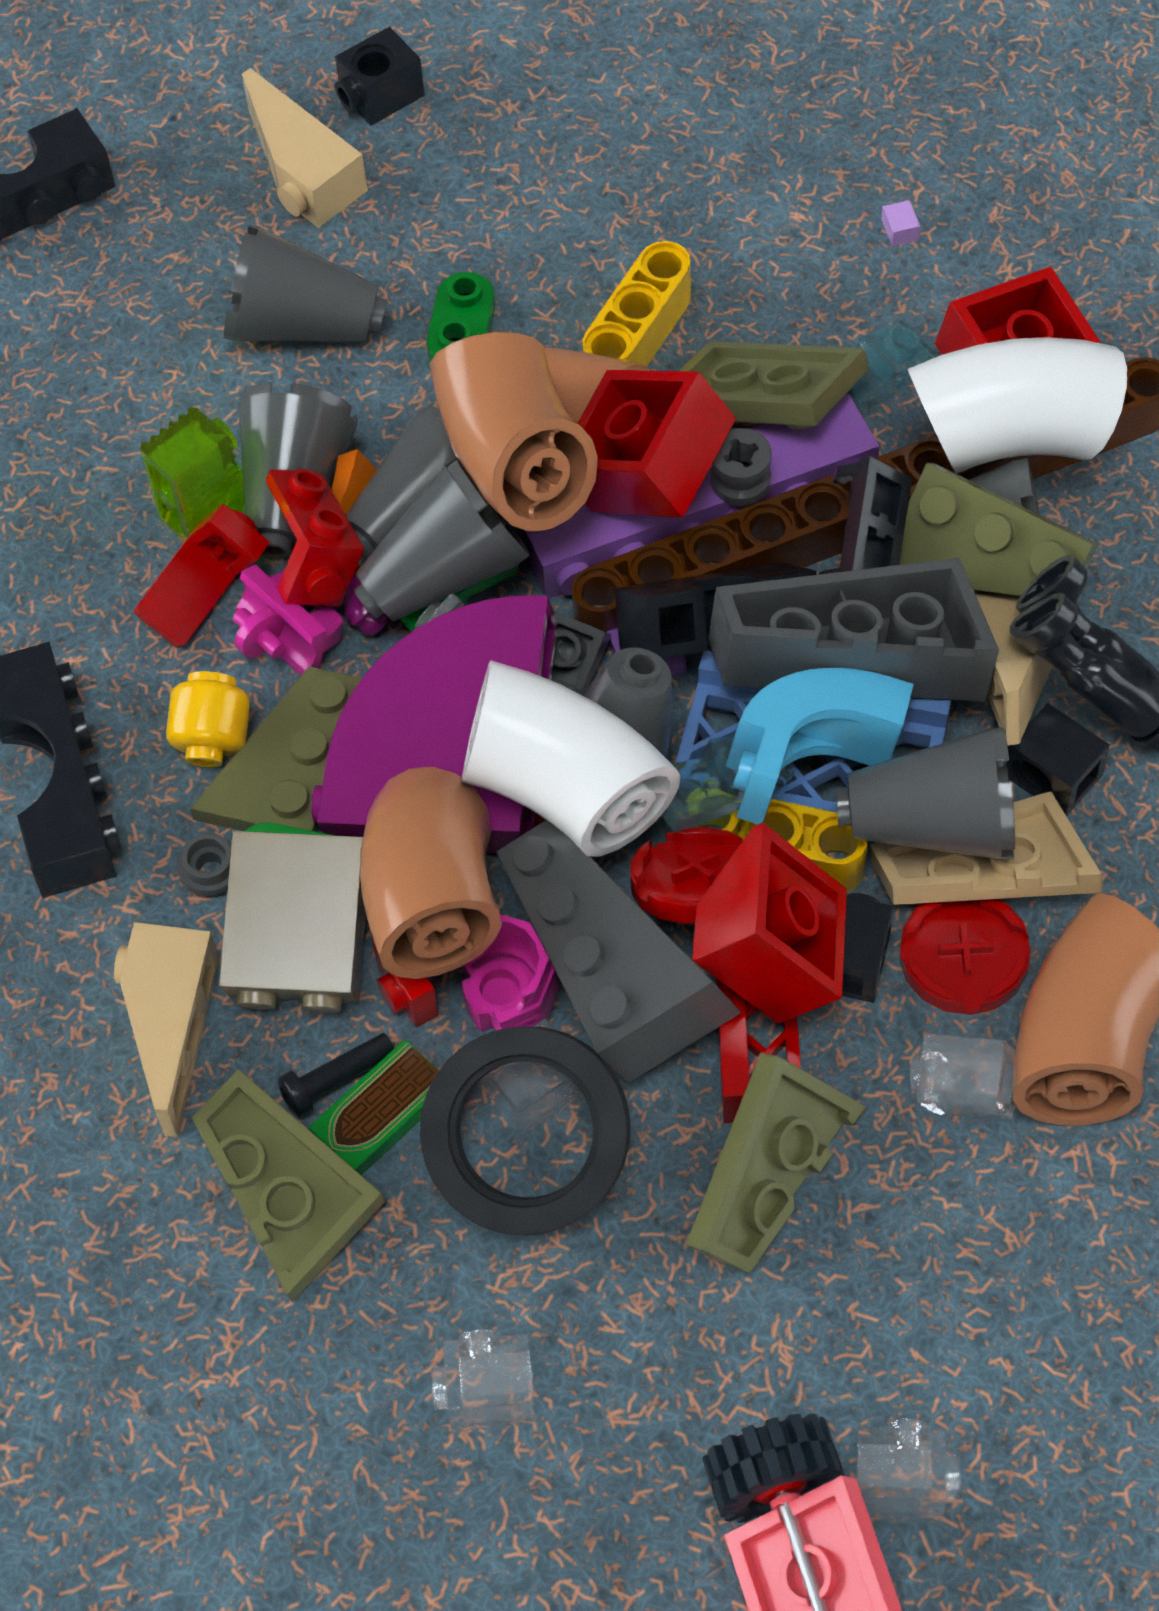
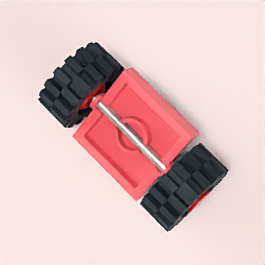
M809 1413L803 1418L801 1414H792L780 1422L778 1417L765 1420L764 1426L755 1428L754 1425L745 1427L741 1429L743 1434L739 1436L730 1434L721 1439L722 1445H713L707 1450L708 1455H704L702 1460L721 1518L724 1517V1520L732 1522L737 1519L738 1523L748 1522L724 1534L748 1611H902L857 1479L845 1476L826 1419L823 1416L818 1418L817 1414Z

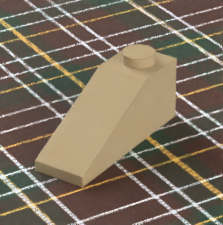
M249 68L242 73L249 113L276 183L280 202L293 216L298 217L302 215L316 227H321L368 191L362 153L254 70Z
M974 590L999 648L987 697L999 728L1003 727L1005 730L1007 746L1020 744L1053 665L1039 655L1027 651L1010 634V625L1021 614L1015 607L1021 596Z
M134 922L128 946L121 945L117 951L114 964V980L116 984L121 985L151 1099L164 1136L178 1137L220 960L211 931Z

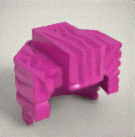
M500 914L502 926L496 940L481 955L462 966L465 975L468 976V979L462 981L463 1000L467 1006V1011L481 1032L493 1027L495 1031L522 1026L545 1028L559 992L556 970L531 923Z

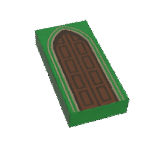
M404 1039L308 1127V1130L362 1175L421 1120L426 1094L439 1070Z

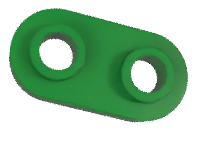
M461 272L449 276L440 284L426 339L430 362L438 351L456 342L450 341L449 339L451 338L462 340L470 336L490 333L495 312V298L493 286L484 276L473 272Z

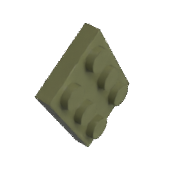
M709 341L679 371H699L736 417L734 423L738 426H754L760 423L784 424L790 429L803 430L814 427L822 421L829 411L868 371L865 348Z

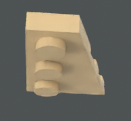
M1051 791L1013 802L1015 820L1014 859L999 860L880 842L870 844L871 863L893 905L1102 893V874Z

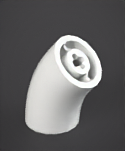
M1051 337L1023 338L979 344L940 355L908 369L929 420L956 474L977 465L1017 456L1050 455L1079 460L1093 459L1103 450L1115 430L1122 412L1127 389V365L1124 353L1115 346L1077 339Z
M495 661L489 662L468 742L462 773L463 783L490 790L529 808L569 837L586 856L600 857L617 851L635 840L657 821L675 797L679 789L681 775L649 741L623 720L594 701L561 684L526 670Z

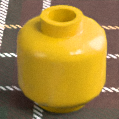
M198 671L188 674V680L177 684L170 693L166 729L167 742L174 749L185 753V762L190 765L208 768L222 766L223 757H231L245 746L250 709L249 695L237 687V679L230 675L210 671Z

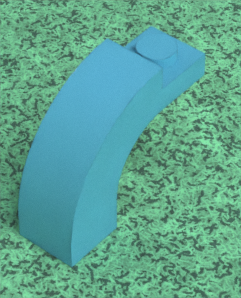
M818 668L784 676L760 690L744 709L725 765L726 767L738 770L732 788L744 791L737 818L758 825L763 823L780 771L797 759L813 755H832L869 766L890 760L904 724L914 684L871 671L851 668Z

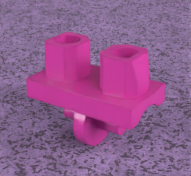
M255 564L241 571L240 580L244 583L245 590L233 616V621L240 627L235 637V647L246 658H255L265 652L273 659L281 657L300 676L309 666L320 669L323 653L340 642L343 628L342 617L331 606H320L307 612L302 607L304 605L285 604L277 589L284 571L268 576Z

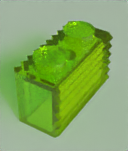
M188 408L187 414L178 415V421H169V428H160L159 435H151L150 442L141 443L140 448L159 520L183 541H185L198 522L222 503L230 509L240 512L244 510V496L241 486H243L242 470L234 458L236 456L232 452L238 446L237 440L230 428L219 418L210 420L198 408Z

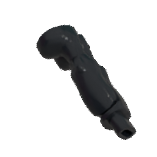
M1068 555L1059 558L1043 569L1019 598L1015 607L1021 614L1010 625V634L1027 651L1039 655L1059 669L1061 675L1066 679L1068 686L1073 691L1095 705L1118 727L1129 733L1131 738L1147 748L1155 745L1159 748L1158 670L1145 657L1129 646L1117 633L1107 628H1101L1083 614L1077 605V599L1086 585L1088 579L1087 570L1074 556Z

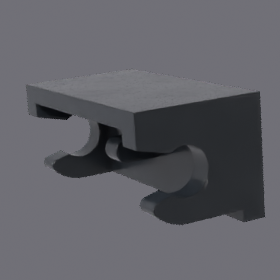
M871 456L861 458L860 462L842 465L835 469L833 483L845 484L846 482L853 481L849 492L851 499L847 524L844 529L843 550L840 568L824 570L818 575L899 565L912 478Z

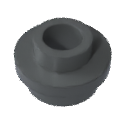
M204 833L191 838L183 847L177 860V871L182 884L189 891L202 896H213L227 891L232 842L213 833ZM217 862L221 864L214 871L199 872L205 863Z

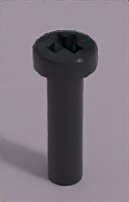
M381 1033L301 1077H298L293 1071H289L278 1078V1087L282 1098L290 1111L296 1117L301 1118L313 1111L312 1100L375 1067L394 1049V1046L385 1033Z

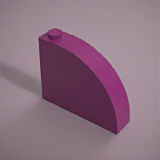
M508 596L459 607L419 626L394 644L375 662L356 686L339 716L330 741L323 785H316L313 790L311 802L312 818L314 823H318L323 833L335 836L363 837L368 812L378 793L389 779L410 768L436 767L456 773L462 778L472 724L489 662L502 663L551 680L558 622L548 596ZM472 785L488 807L492 832L486 853H497L498 850L533 829L534 811L505 796Z

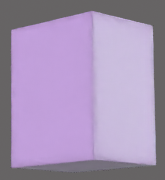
M910 200L882 206L881 221L892 246L919 240L920 224Z

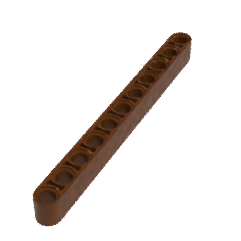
M1142 357L1126 362L1127 389L1122 412L1113 434L1103 450L1098 454L1159 430L1158 359ZM937 435L875 458L912 478L909 500L926 463H935L955 473ZM1050 455L1017 456L977 465L957 475L969 480L1011 461L1028 458L1033 479L1082 460ZM834 474L590 566L579 572L572 583L573 619L607 632L618 628L615 588L781 562L805 568L839 555L843 550L844 529L847 524L851 499L849 492L853 481L846 482L845 484L833 483ZM713 561V562H719V563L709 564V563H705V562ZM596 604H607V606H603V607H594L593 605H596Z

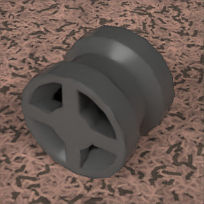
M746 428L731 429L714 459L710 483L713 492L725 503L734 506L755 504L763 499L770 490L772 450L769 441L761 433ZM738 461L750 463V466L744 467V465L742 463H739Z

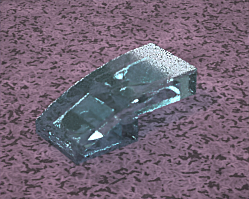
M735 734L709 739L701 758L672 764L681 775L680 785L671 804L663 812L662 816L674 832L719 819L739 810L744 791L732 788L738 770L725 766ZM789 765L780 771L773 792L791 781L794 772Z

